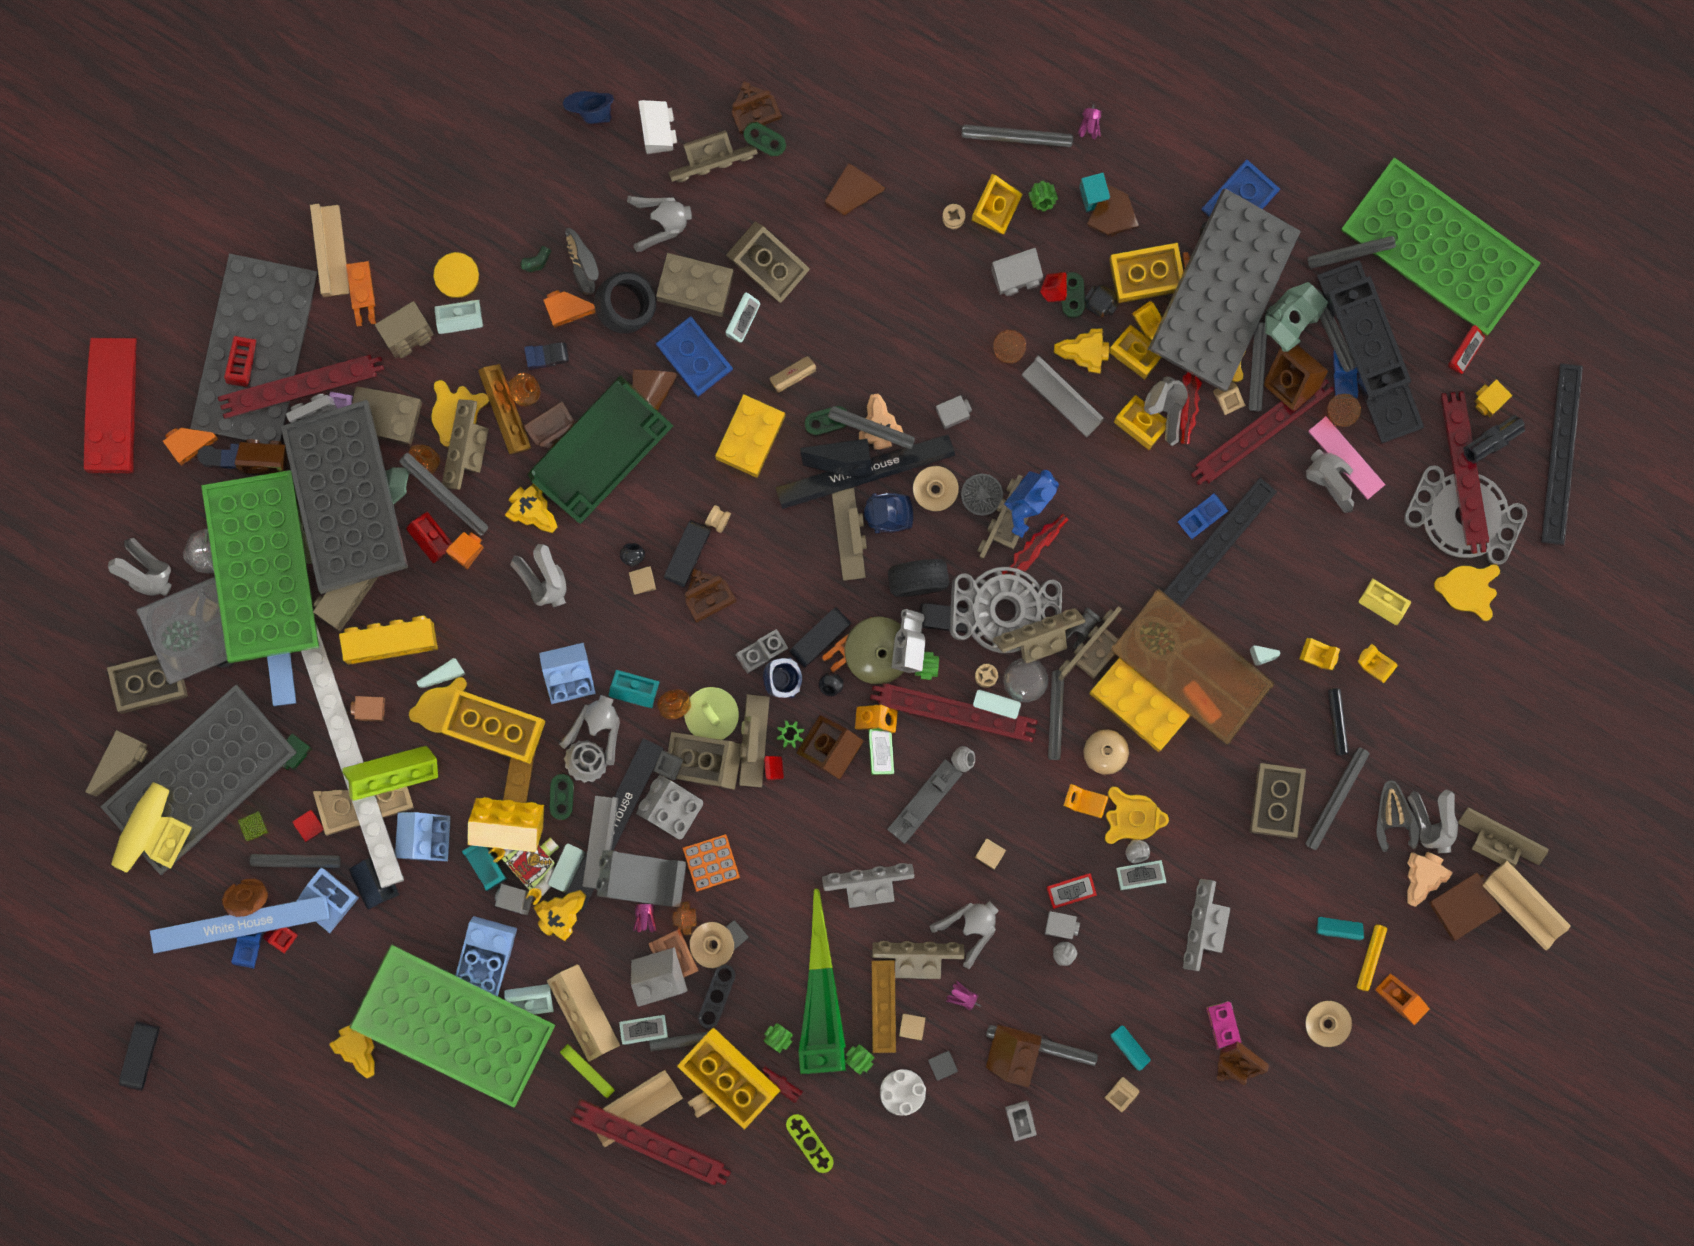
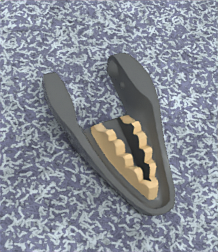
M566 228L567 248H569L568 252L573 260V272L577 285L584 295H592L595 290L594 281L597 280L599 275L595 259L579 235L573 229Z
M1387 781L1382 790L1377 821V838L1382 852H1387L1389 844L1386 842L1385 830L1394 827L1408 829L1410 838L1408 844L1412 849H1416L1419 840V828L1399 785L1395 781Z

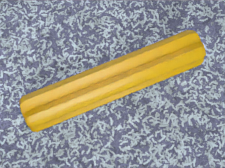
M1375 925L1357 984V988L1360 990L1368 991L1370 989L1387 932L1385 926Z

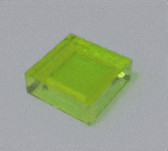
M260 812L238 820L246 842L268 833Z

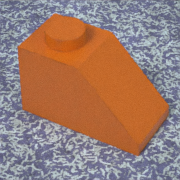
M560 291L551 292L547 295L546 299H543L554 328L596 312L594 304L565 291L562 293Z
M175 428L165 435L166 439L163 442L182 466L195 457L200 448L207 445L210 446L218 438L212 432L186 428L177 430Z
M463 532L448 547L446 552L452 559L468 570L484 547L480 544L482 540L471 532L467 535Z
M1391 973L1375 989L1398 1013L1413 1025L1430 1009L1418 994Z

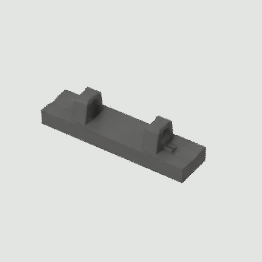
M945 759L887 830L905 844L963 773Z

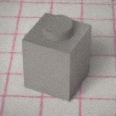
M961 395L936 406V411L944 430L970 419L969 413L972 412L968 400H963Z
M501 884L500 889L497 890L495 895V906L528 916L533 896H529L526 899L528 891Z
M1050 911L1045 935L1072 940L1073 935H1078L1080 922H1076V916Z

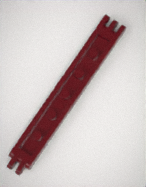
M366 355L219 396V402L225 400L229 402L221 405V410L231 409V412L224 413L223 417L224 419L375 378L377 377L376 372L385 370L383 365L374 367L375 363L382 361L381 356L372 358L371 355Z
M1327 379L1324 380L1320 389L1294 411L1281 401L1196 464L1197 470L1191 476L1195 478L1200 473L1203 477L1196 481L1198 485L1205 481L1211 483L1331 394L1335 389L1332 386L1324 391L1323 387L1330 383Z
M1459 391V400H1457L1455 392H1450V401H1448L1446 393H1441L1466 546L1470 545L1472 554L1477 553L1476 544H1479L1480 552L1484 553L1486 552L1485 543H1489V534L1477 464L1467 461L1463 449L1473 442L1464 391Z
M883 683L882 687H872L873 691L881 692L880 696L872 694L870 696L871 700L878 701V705L1033 743L1034 738L1025 736V733L1035 734L1036 729L1027 727L1028 723L1037 725L1038 720L1019 715L1016 719L974 707L973 704Z
M579 1100L578 1104L585 1107V1110L575 1108L574 1113L582 1117L580 1119L576 1116H571L570 1121L707 1183L715 1185L718 1182L725 1185L727 1180L719 1175L721 1173L729 1177L731 1172L723 1168L724 1163L587 1101Z

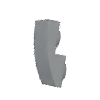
M776 629L739 651L736 657L748 674L786 651L788 647Z

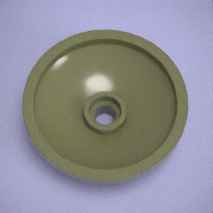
M876 616L859 622L850 631L845 642L844 654L849 669L857 678L870 684L889 683L903 674L904 671L892 668L895 636L901 629V625L891 618ZM884 649V650H885L884 656L879 657V656H878L879 650Z

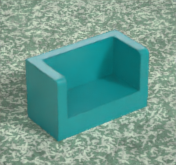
M1104 173L1081 178L1079 188L1086 213L1094 211L1098 202L1110 199Z
M471 845L462 852L483 883L485 890L489 891L506 881L507 878L498 863L493 861L495 860L493 855L488 853L490 851L488 847Z

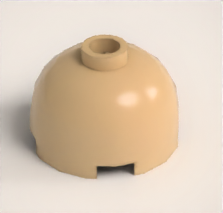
M1110 729L1099 730L1093 733L1086 741L1083 750L1084 760L1088 767L1102 775L1114 774L1121 770L1127 763L1129 748L1125 738L1117 731Z

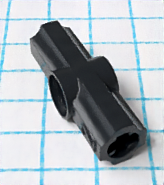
M1514 415L1503 421L1500 425L1493 426L1482 433L1481 437L1463 448L1467 461L1475 464L1490 453L1497 452L1508 445L1509 441L1525 432L1524 421L1522 418Z

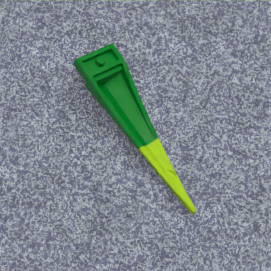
M819 889L814 890L809 976L799 1046L800 1074L846 1071L844 1047L846 1046Z

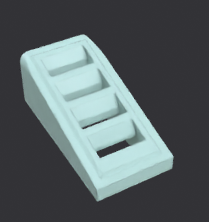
M453 658L418 680L417 684L420 688H426L465 675V672L458 661Z

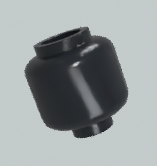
M1102 284L1097 287L1093 285L1084 299L1086 301V308L1101 318L1106 317L1107 314L1112 316L1119 306L1116 303L1117 294Z

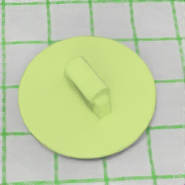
M707 687L698 690L689 698L685 706L684 717L688 729L694 736L722 740L734 731L739 719V710L736 701L728 692L716 687Z

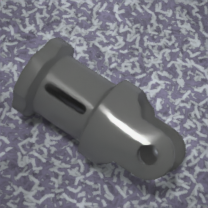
M1087 607L1082 615L1085 623L1069 628L1065 632L1066 639L1073 632L1078 633V639L1073 645L1074 649H1077L1085 641L1089 631L1097 622L1100 623L1101 618Z

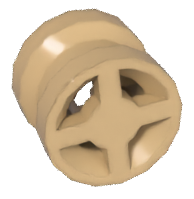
M951 204L944 209L943 222L946 227L958 229L964 224L965 211L960 205Z
M714 505L705 525L708 527L713 526L717 532L721 533L731 513L728 511L723 512L717 505Z
M990 664L979 666L975 673L977 684L984 688L993 686L998 678L996 668Z
M705 1092L687 1102L689 1106L694 1108L696 1118L716 1107L715 1103L710 1101L709 1096Z

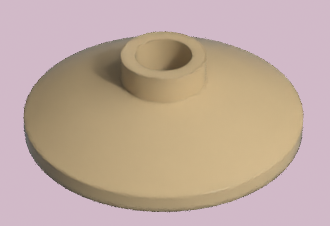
M931 466L925 468L917 475L914 481V497L919 505L929 511L945 510L957 498V479L951 471L944 467ZM933 486H938L940 488V492L934 494L931 491V488Z
M708 922L700 925L693 932L690 939V950L692 956L700 965L707 968H716L724 965L731 958L734 951V940L730 931L725 926L716 922ZM713 940L718 943L716 949L712 947Z
M1320 1002L1311 1008L1306 1017L1307 1033L1318 1045L1324 1047L1337 1046L1343 1043L1351 1032L1352 1021L1350 1014L1344 1006L1337 1002ZM1327 1019L1332 1022V1026L1329 1029L1324 1027V1021Z

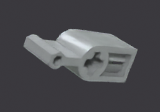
M904 609L901 612V629L895 636L892 668L907 673L922 671L925 637L921 633L924 614Z

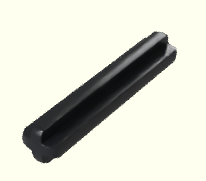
M1332 688L1328 690L1335 751L1336 755L1340 756L1348 754L1349 751L1340 688Z

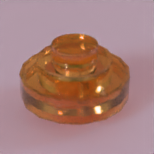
M1005 330L996 336L993 342V351L1000 361L1012 364L1018 362L1024 356L1026 342L1019 332Z
M520 373L510 380L509 392L517 404L527 407L539 400L540 387L533 376L528 373Z
M1346 393L1334 396L1327 406V415L1330 421L1341 427L1354 424L1361 412L1358 400Z
M415 445L408 451L431 474L437 470L440 458L434 449L425 445Z
M671 690L659 698L657 707L664 718L677 719L688 713L691 708V700L688 693L684 690Z
M689 901L681 902V907H677V912H673V924L678 926L679 930H683V935H692V927H697L696 908L690 909Z

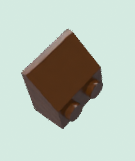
M1299 345L1294 346L1288 352H1283L1281 347L1265 379L1264 386L1294 411L1320 389L1328 370Z
M247 439L246 442L239 443L235 466L240 473L265 475L286 471L287 451L286 446L282 445V442L269 441V444H262L259 440Z
M820 715L796 754L840 780L864 741L848 729Z
M997 1024L986 1068L1006 1082L1029 1088L1042 1036Z

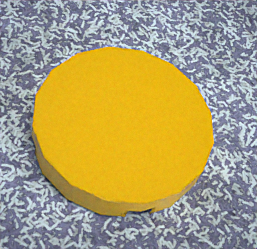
M451 253L438 261L434 270V280L438 289L446 296L452 298L465 297L476 288L479 272L472 258L462 253Z

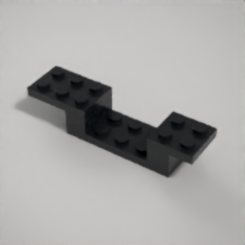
M1360 260L1317 275L1322 293L1328 301L1333 317H1337L1360 378L1357 383L1380 443L1384 444L1424 429L1425 427L1408 386L1411 383L1407 368L1371 276L1366 278Z

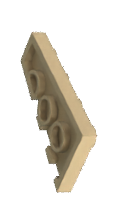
M408 787L375 795L383 818L396 815L398 812L414 809ZM348 790L313 791L326 836L360 826Z

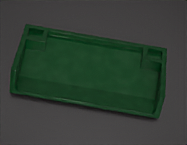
M620 375L527 475L532 483L581 524L666 435L673 425Z

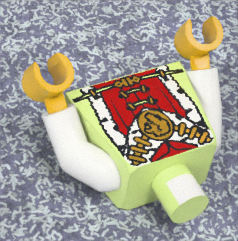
M551 837L541 846L538 844L536 852L492 848L488 852L489 854L491 852L497 853L498 857L493 861L498 862L500 859H503L529 889L526 899L529 896L536 898L533 905H536L551 887L548 882L555 870V862L549 856L559 848Z

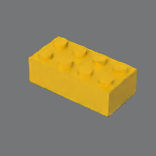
M426 616L413 617L412 622L405 623L403 620L390 621L388 626H381L380 623L367 625L365 630H360L358 627L344 629L345 633L339 634L343 661L350 665L438 650L434 623L431 619L426 618Z
M1120 658L1089 693L1158 752L1162 750L1190 717L1182 708Z
M456 689L441 733L531 764L546 721Z
M714 1027L677 1066L743 1129L781 1091Z

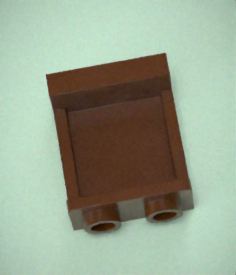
M1474 873L1461 883L1428 902L1452 941L1459 939L1502 912L1500 909L1502 905L1483 887L1484 882L1487 880L1483 874L1479 876L1478 873Z

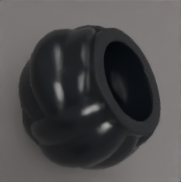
M628 543L620 550L619 555L625 565L634 567L644 560L645 551L639 544Z
M829 672L820 678L818 686L824 695L832 697L842 691L844 682L838 674Z

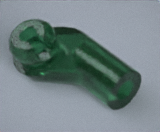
M541 246L537 256L521 260V268L526 272L543 269L552 250Z

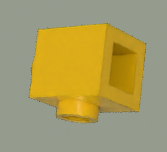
M1496 379L1489 387L1485 384L1476 393L1479 397L1474 402L1477 404V410L1482 415L1491 417L1512 397V394Z

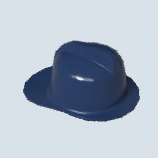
M580 91L568 95L563 101V107L568 111L579 113L583 120L589 124L609 122L611 120L610 104L614 98L610 93Z

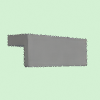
M1039 356L1035 358V361L1021 375L1086 438L1102 423L1104 418Z
M595 796L583 887L596 888V882L600 875L599 860L603 850L611 851L618 798Z

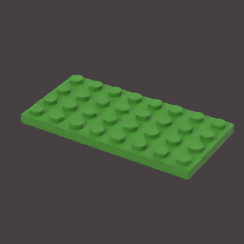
M1395 157L1341 229L1343 233L1358 244L1394 236L1395 248L1372 254L1470 325H1476L1486 336L1489 335L1541 264Z
M291 470L201 485L228 663L319 648L295 485Z
M390 945L349 1028L515 1108L555 1024Z

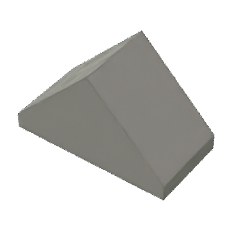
M1028 1101L1005 1107L1014 1141L1037 1135Z

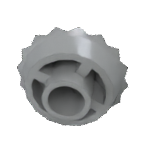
M588 740L578 741L575 744H571L570 748L566 750V756L564 757L566 762L565 768L568 769L569 775L574 776L575 780H581L584 783L587 781L594 782L596 779H600L602 774L606 772V754L603 752V748L599 747L596 743Z

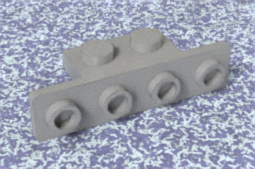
M899 863L891 867L878 866L870 870H853L842 874L831 873L822 877L824 891L847 888L849 908L894 902L892 881L913 879L914 871L912 864Z
M1199 880V885L1196 889L1195 906L1192 911L1191 927L1188 932L1186 953L1183 958V969L1199 971L1203 949L1222 953L1230 908L1212 904L1216 881Z

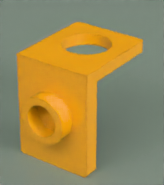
M883 705L857 707L855 729L880 728L896 733L898 711ZM887 713L891 716V724L889 726L885 721Z
M1070 784L1064 806L1080 813L1102 818L1108 796L1087 791ZM1075 792V799L1073 803H1071L1072 795Z

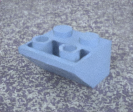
M584 643L539 653L551 704L596 694Z
M398 812L396 858L448 862L451 816Z
M320 868L306 885L297 901L326 896L330 919L316 922L331 933L359 897L324 868Z

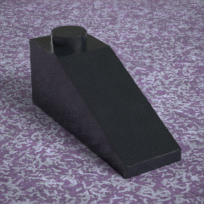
M868 439L800 448L803 466L849 477L872 474Z

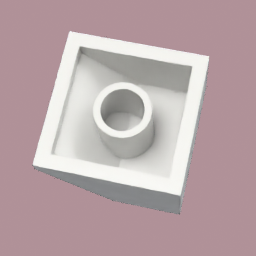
M639 101L647 154L672 151L673 144L677 143L675 130H670L669 122L674 121L672 108H667V103L662 101Z

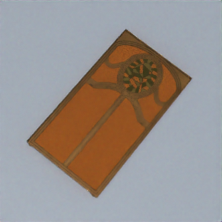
M1159 589L1154 592L1152 598L1110 650L1226 745L1231 743L1233 737L1274 685L1273 681Z

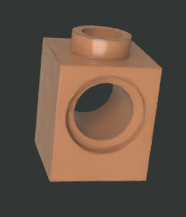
M356 696L355 702H351V715H355V720L384 722L385 699L383 697Z

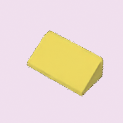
M1372 578L1359 603L1394 625H1398L1411 601Z

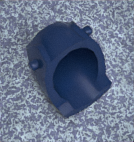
M874 493L866 501L864 517L868 527L873 528L875 534L880 533V531L892 533L912 528L913 507L910 496L897 493L881 495Z
M790 657L775 659L766 665L763 680L768 694L778 698L795 697V694L800 691L799 688L803 677L797 662L793 661Z

